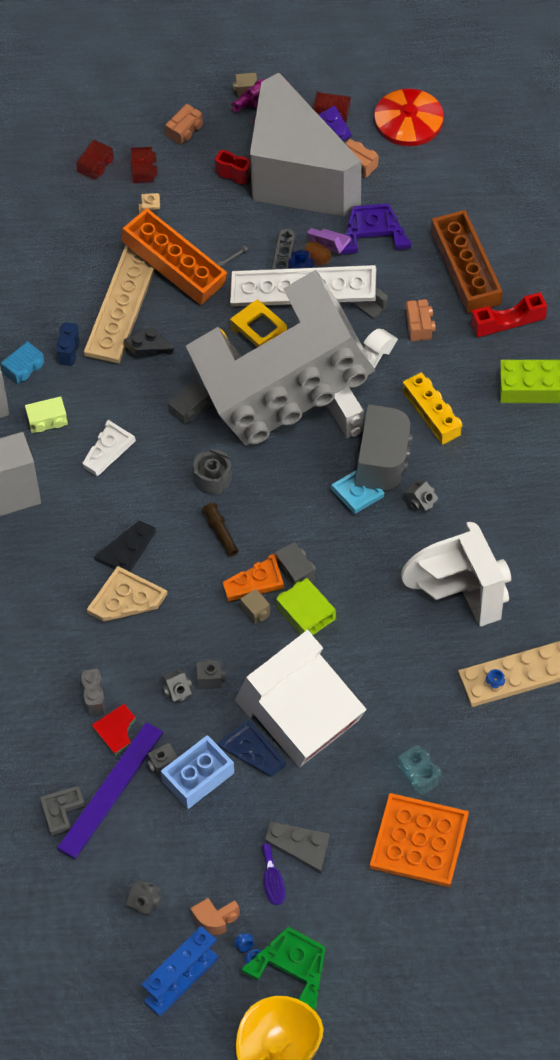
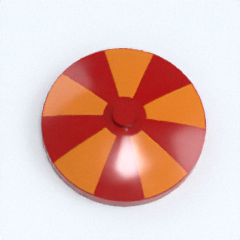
M400 89L385 95L378 102L374 113L375 126L380 135L389 142L401 146H417L431 141L441 131L444 120L443 109L439 101L431 94L418 89Z

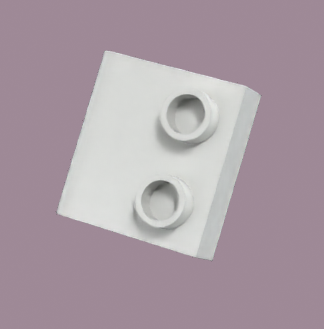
M466 522L465 533L434 543L416 553L405 564L401 572L402 581L407 587L422 589L435 600L462 591L479 627L501 620L503 603L509 601L508 591L505 583L511 581L509 567L504 559L495 560L479 526L473 522Z

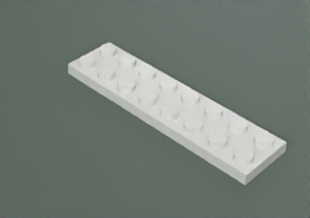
M376 265L232 271L230 304L231 307L248 306L256 299L264 305L291 304L283 288L314 270H317L338 302L375 301Z

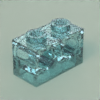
M419 745L398 756L399 768L420 796L441 784L442 772L436 764L433 765L428 752L425 749L422 750ZM412 760H418V761H420V762H419V763H413V762H411V761H412ZM429 775L431 778L426 779L422 776Z

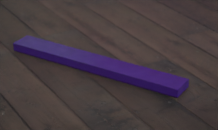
M147 722L144 724L57 847L58 851L76 860L144 763L148 753L153 750L162 737V730Z

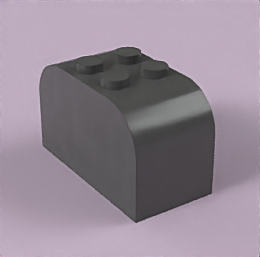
M368 404L355 486H365V488L369 489L378 488L387 491L394 489L400 484L403 471L407 472L411 446L409 445H411L413 434H409L410 420L404 412L394 408Z

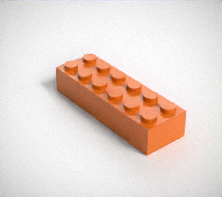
M148 208L123 227L121 241L198 304L202 305L225 285L227 272Z

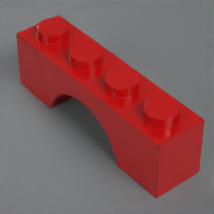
M538 292L524 296L517 305L507 310L496 311L491 309L490 306L472 310L471 325L476 336L481 337L546 319L547 304L542 293Z

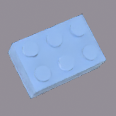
M207 735L162 769L161 778L164 785L189 809L234 774V762Z

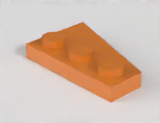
M274 553L268 556L267 560L254 564L253 568L245 572L241 571L223 582L228 602L241 599L254 589L263 594L284 588Z

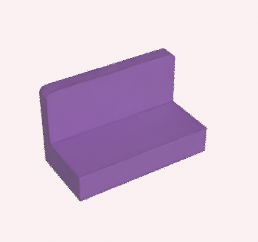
M310 228L307 232L312 246L339 254L351 241L350 236L327 229L319 231Z

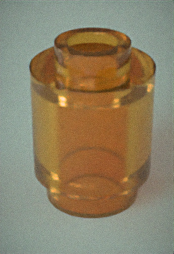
M310 241L304 249L306 256L320 265L327 264L332 257L331 250L316 241Z

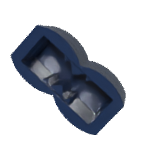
M64 322L60 327V338L56 344L59 365L72 366L76 361V350L80 344L78 325L76 323Z

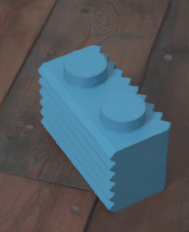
M26 341L23 346L1 362L2 371L16 384L26 381L34 370H39L43 366V353Z

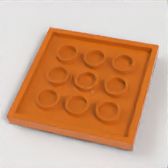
M389 793L370 862V869L450 888L469 811Z

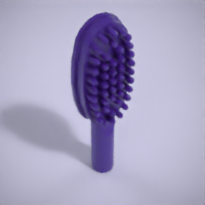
M263 844L262 850L266 864L263 876L264 890L271 904L280 905L285 900L283 878L279 870L274 867L270 844Z

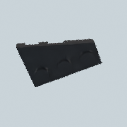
M142 521L136 522L95 555V561L112 569H116L119 566L131 572L156 533V528Z

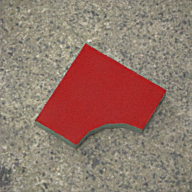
M123 704L92 724V729L113 755L117 756L131 744L128 738V731L136 721V717Z

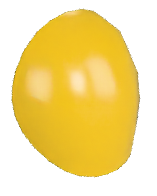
M289 996L264 998L252 1005L240 1022L236 1039L237 1059L312 1060L322 1041L324 1031L322 1021L316 1011L298 999Z

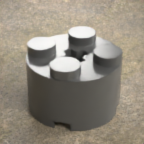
M210 449L209 452H201L196 456L193 463L195 485L204 492L216 495L221 494L232 481V468L229 457L226 453L217 449Z

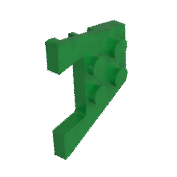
M287 927L263 951L242 968L241 973L258 981L266 965L271 964L306 984L298 1000L308 1004L315 1010L325 946Z

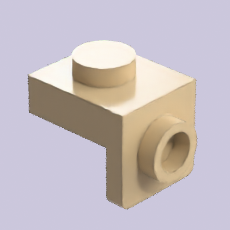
M159 193L142 194L139 214L146 208L149 210L160 209Z

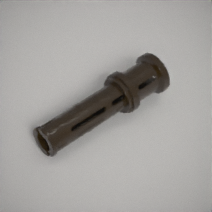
M212 502L205 505L201 512L203 515H206L209 527L216 532L227 556H235L239 550L224 524V517L217 510V504Z

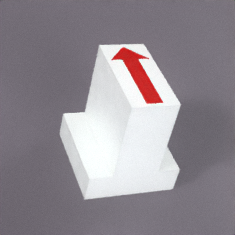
M308 630L247 676L235 699L249 718L254 715L258 718L299 768L358 722L367 710L320 655L323 647Z

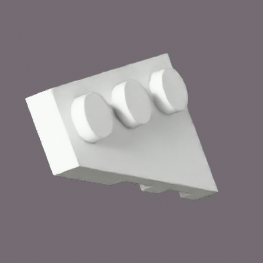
M109 420L105 424L106 428L99 434L96 445L91 448L82 463L84 469L95 476L101 474L136 441L135 436Z

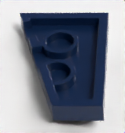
M249 719L218 743L220 748L270 777L286 765L282 757Z

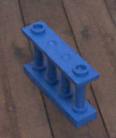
M200 926L141 984L150 993L144 1000V1004L158 1017L165 1013L218 960V955L210 949L217 941L216 938Z

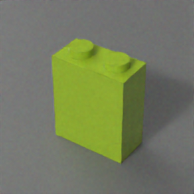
M308 578L302 582L298 581L294 584L293 588L287 592L280 593L276 598L277 610L300 635L307 630L314 635L336 620V609Z

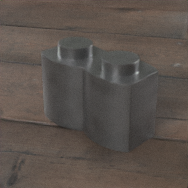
M98 669L84 670L81 680L86 711L90 717L104 715L105 700L101 674Z

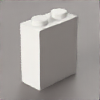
M349 387L335 393L334 399L327 404L328 409L346 438L358 436L363 432V409Z

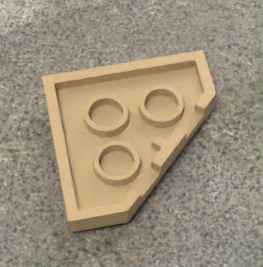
M117 566L87 608V614L105 622L156 610L167 596V590Z

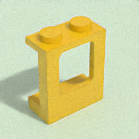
M258 299L230 319L231 330L235 334L240 331L257 348L287 331V324ZM261 315H264L277 327L266 337H260L248 326V324Z

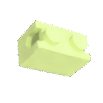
M61 397L25 405L31 433L43 432L48 429L68 425Z

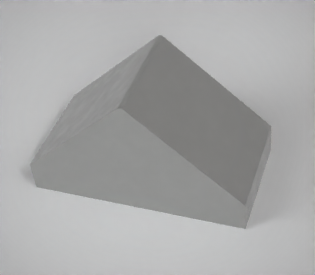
M280 73L262 81L250 150L252 200L342 217L350 214L353 206H361V160Z

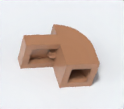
M209 898L190 908L191 917L197 926H202L211 935L226 933V923L230 924L240 916L239 906L235 900L218 911Z

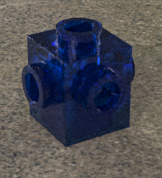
M305 250L291 252V258L288 259V268H314V258H311L310 252Z

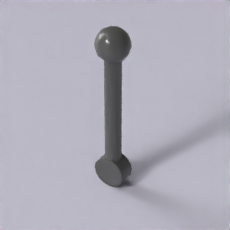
M242 246L241 250L223 261H218L217 264L223 268L225 263L239 254L247 252L248 247Z

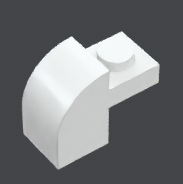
M384 329L374 330L364 341L365 346L363 349L374 369L382 355H389L398 340Z

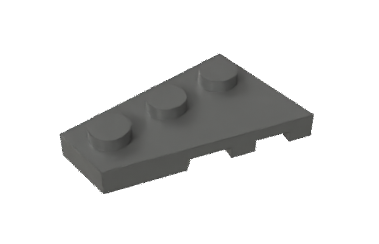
M270 821L265 842L284 854L295 857L300 863L311 866L316 872L321 874L330 834Z

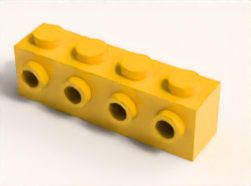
M421 372L403 381V394L442 445L461 436L463 425L460 418L455 417L450 405L442 400L440 392L433 388L432 382L428 377L426 378Z

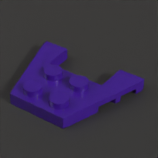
M389 203L353 206L347 232L345 233V235L350 236L351 241L341 251L342 254L358 253L356 238L393 235L395 250L411 249V241L398 223V219Z

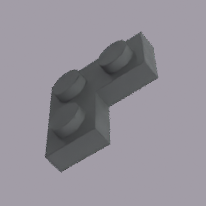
M79 786L40 797L51 836L71 829L66 812L85 807Z

